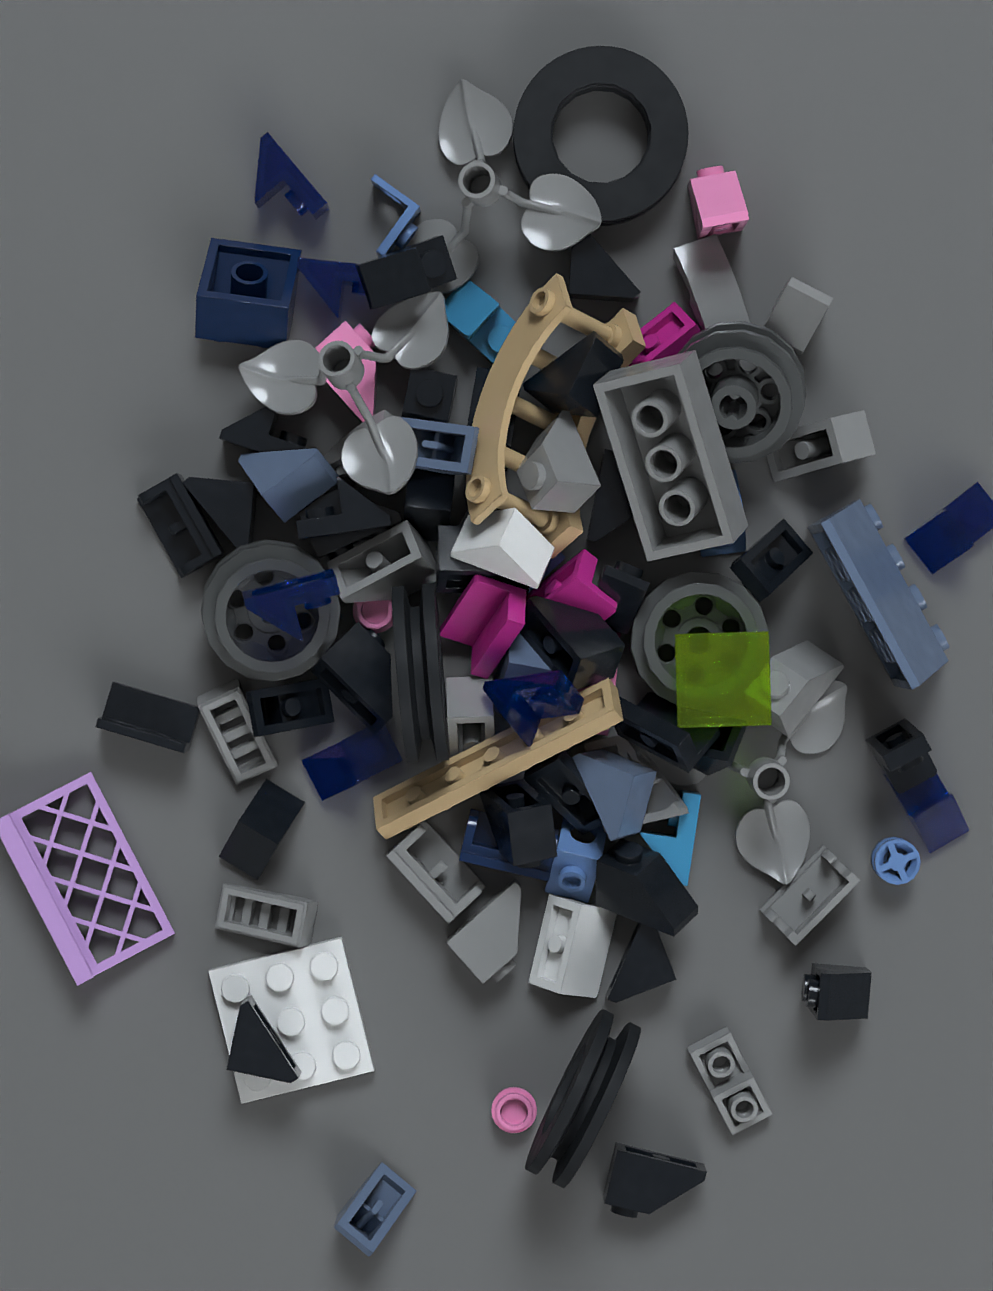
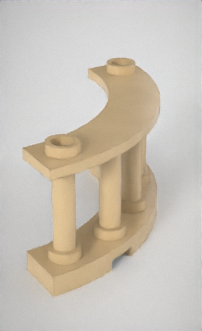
M557 273L543 287L534 292L530 303L512 327L489 371L472 423L473 427L479 428L472 474L466 475L465 490L472 523L479 525L496 508L500 510L516 508L555 547L552 559L584 531L580 517V508L575 513L534 510L529 502L508 493L505 467L516 472L525 458V455L506 447L511 414L544 430L559 414L551 413L518 397L524 378L531 365L542 370L558 358L541 349V347L560 322L585 335L595 331L622 354L624 361L621 368L629 366L646 347L635 314L622 308L605 324L572 307L564 278ZM571 415L586 449L596 417Z

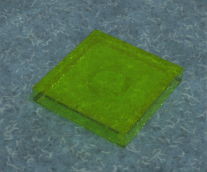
M769 631L674 634L677 727L772 725Z

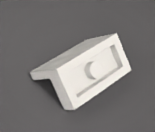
M549 894L528 983L558 994L596 998L617 914L596 905H589L566 897Z

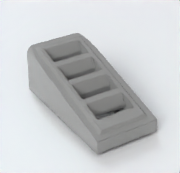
M234 679L197 697V706L236 785L278 766L265 736L254 737L233 748H230L228 742L250 732L253 735L247 697L238 679ZM234 699L236 700V705L214 714L213 709ZM243 715L244 722L222 731L220 725ZM258 748L260 749L261 756L238 765L236 758Z
M224 883L222 885L215 929L298 948L308 946L312 940L318 901ZM238 897L245 898L241 922L234 921ZM256 901L262 902L258 926L252 925ZM275 905L281 906L277 929L271 928ZM294 909L297 910L293 932H289Z

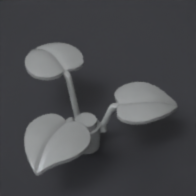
M461 79L456 84L445 103L438 134L440 147L444 155L453 164L464 166L458 177L460 190L466 196L461 201L463 206L461 229L457 232L455 226L444 219L426 220L417 225L418 230L406 246L408 247L429 238L443 235L457 279L434 287L430 291H439L442 294L462 287L471 279L477 269L480 258L479 252L472 243L465 240L469 233L471 211L474 205L487 207L494 204L499 197H504L520 207L527 208L521 219L524 235L537 248L552 252L562 251L576 245L597 230L602 223L601 212L595 199L580 183L568 176L546 174L537 177L530 187V200L524 199L510 191L507 187L502 186L500 178L486 164L485 156L494 157L506 150L513 136V119L502 102L464 79Z
M439 291L429 292L406 299L388 309L378 319L372 333L373 343L385 354L365 351L361 346H356L353 349L348 343L343 341L330 342L319 353L308 342L288 340L278 343L257 357L239 364L240 373L251 393L264 406L283 415H295L309 410L317 399L316 385L325 384L327 378L334 387L340 390H347L368 428L355 430L345 440L341 451L343 468L348 476L362 487L387 495L396 493L408 482L414 472L418 458L417 438L410 425L399 416H389L379 423H375L372 414L356 387L362 381L365 372L361 360L389 363L396 358L403 368L409 370L428 367L436 362L445 351L449 337L445 298Z
M834 680L789 737L784 734L781 735L778 740L777 755L774 759L761 757L754 760L749 767L742 766L733 761L732 765L727 767L746 777L750 788L760 797L764 798V808L750 809L739 820L735 832L738 851L751 866L770 875L784 885L789 884L799 871L806 856L810 840V823L804 809L796 801L790 799L775 803L778 798L787 792L790 785L789 774L783 767L787 762L785 757L786 744L790 740L796 750L805 754L821 753L835 744L845 722V699L847 693V685L838 680ZM646 751L668 782L672 784L692 785L699 783L705 777V774L693 768L687 773Z

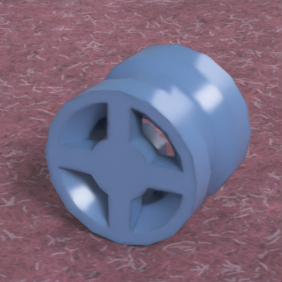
M894 836L884 838L872 850L871 864L873 870L880 878L890 884L900 885L908 883L914 879L920 868L919 852L914 845L903 838Z

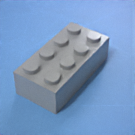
M696 350L609 371L593 384L647 562L734 543L747 529L748 522Z

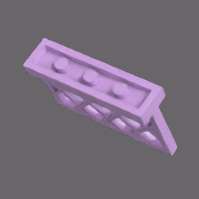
M91 772L0 818V838L77 986L175 934ZM87 784L96 801L90 819L64 812L69 793ZM63 797L59 810L46 806ZM38 809L56 814L57 817L49 841L30 835L22 817ZM98 809H100L108 825L95 821ZM62 816L88 824L80 850L54 843ZM93 826L112 832L116 845L111 860L85 852ZM34 842L47 845L43 859ZM52 847L78 855L70 881L51 876L46 865ZM120 849L128 865L116 862ZM83 857L109 865L101 891L75 883ZM114 866L133 872L137 885L132 900L106 893ZM55 882L68 886L64 899ZM73 888L99 895L91 922L74 917L67 906ZM140 890H142L150 906L137 902ZM104 897L130 905L122 931L96 924ZM135 907L153 912L162 930L147 938L127 933ZM76 923L89 926L86 939L82 936ZM94 928L120 936L115 954L99 963L96 962L89 949ZM125 938L138 941L122 950Z

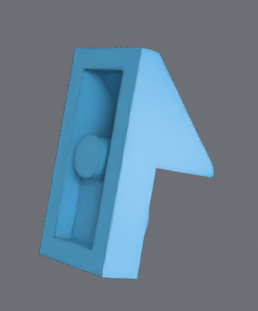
M469 280L462 287L454 290L445 300L448 324L493 364L516 321L500 308V304Z
M680 790V798L686 804L689 813L667 819V826L675 827L674 834L641 830L639 833L653 851L663 856L684 886H688L701 794L694 791Z

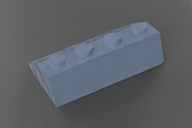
M860 499L855 500L807 527L894 686L912 690L920 686L949 661L944 653L946 649L950 648L937 624L929 626L922 613V610L927 608V604L915 584L909 587L900 573V570L905 568V564L893 544L887 547L878 533V530L883 528V524L871 504L864 506Z

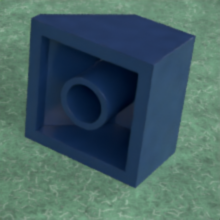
M211 238L196 295L195 338L259 346L261 348H270L278 343L288 341L293 321L302 250Z

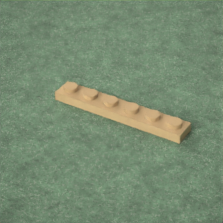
M607 678L449 758V760H445L374 796L376 830L387 840L623 721L618 688Z

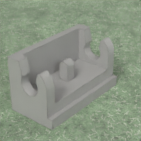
M426 820L420 822L386 855L448 924L475 900L486 887L465 862L459 861V855Z
M822 845L800 867L792 881L787 885L783 884L759 910L796 946L861 880L829 849Z

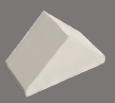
M516 508L493 511L479 525L472 523L470 515H468L450 557L538 589L555 547Z

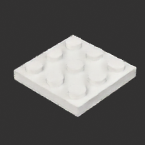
M342 937L212 968L208 971L229 1055L240 1005L244 999L252 995L301 1070L299 1078L292 1083L234 1072L241 1104L375 1070Z

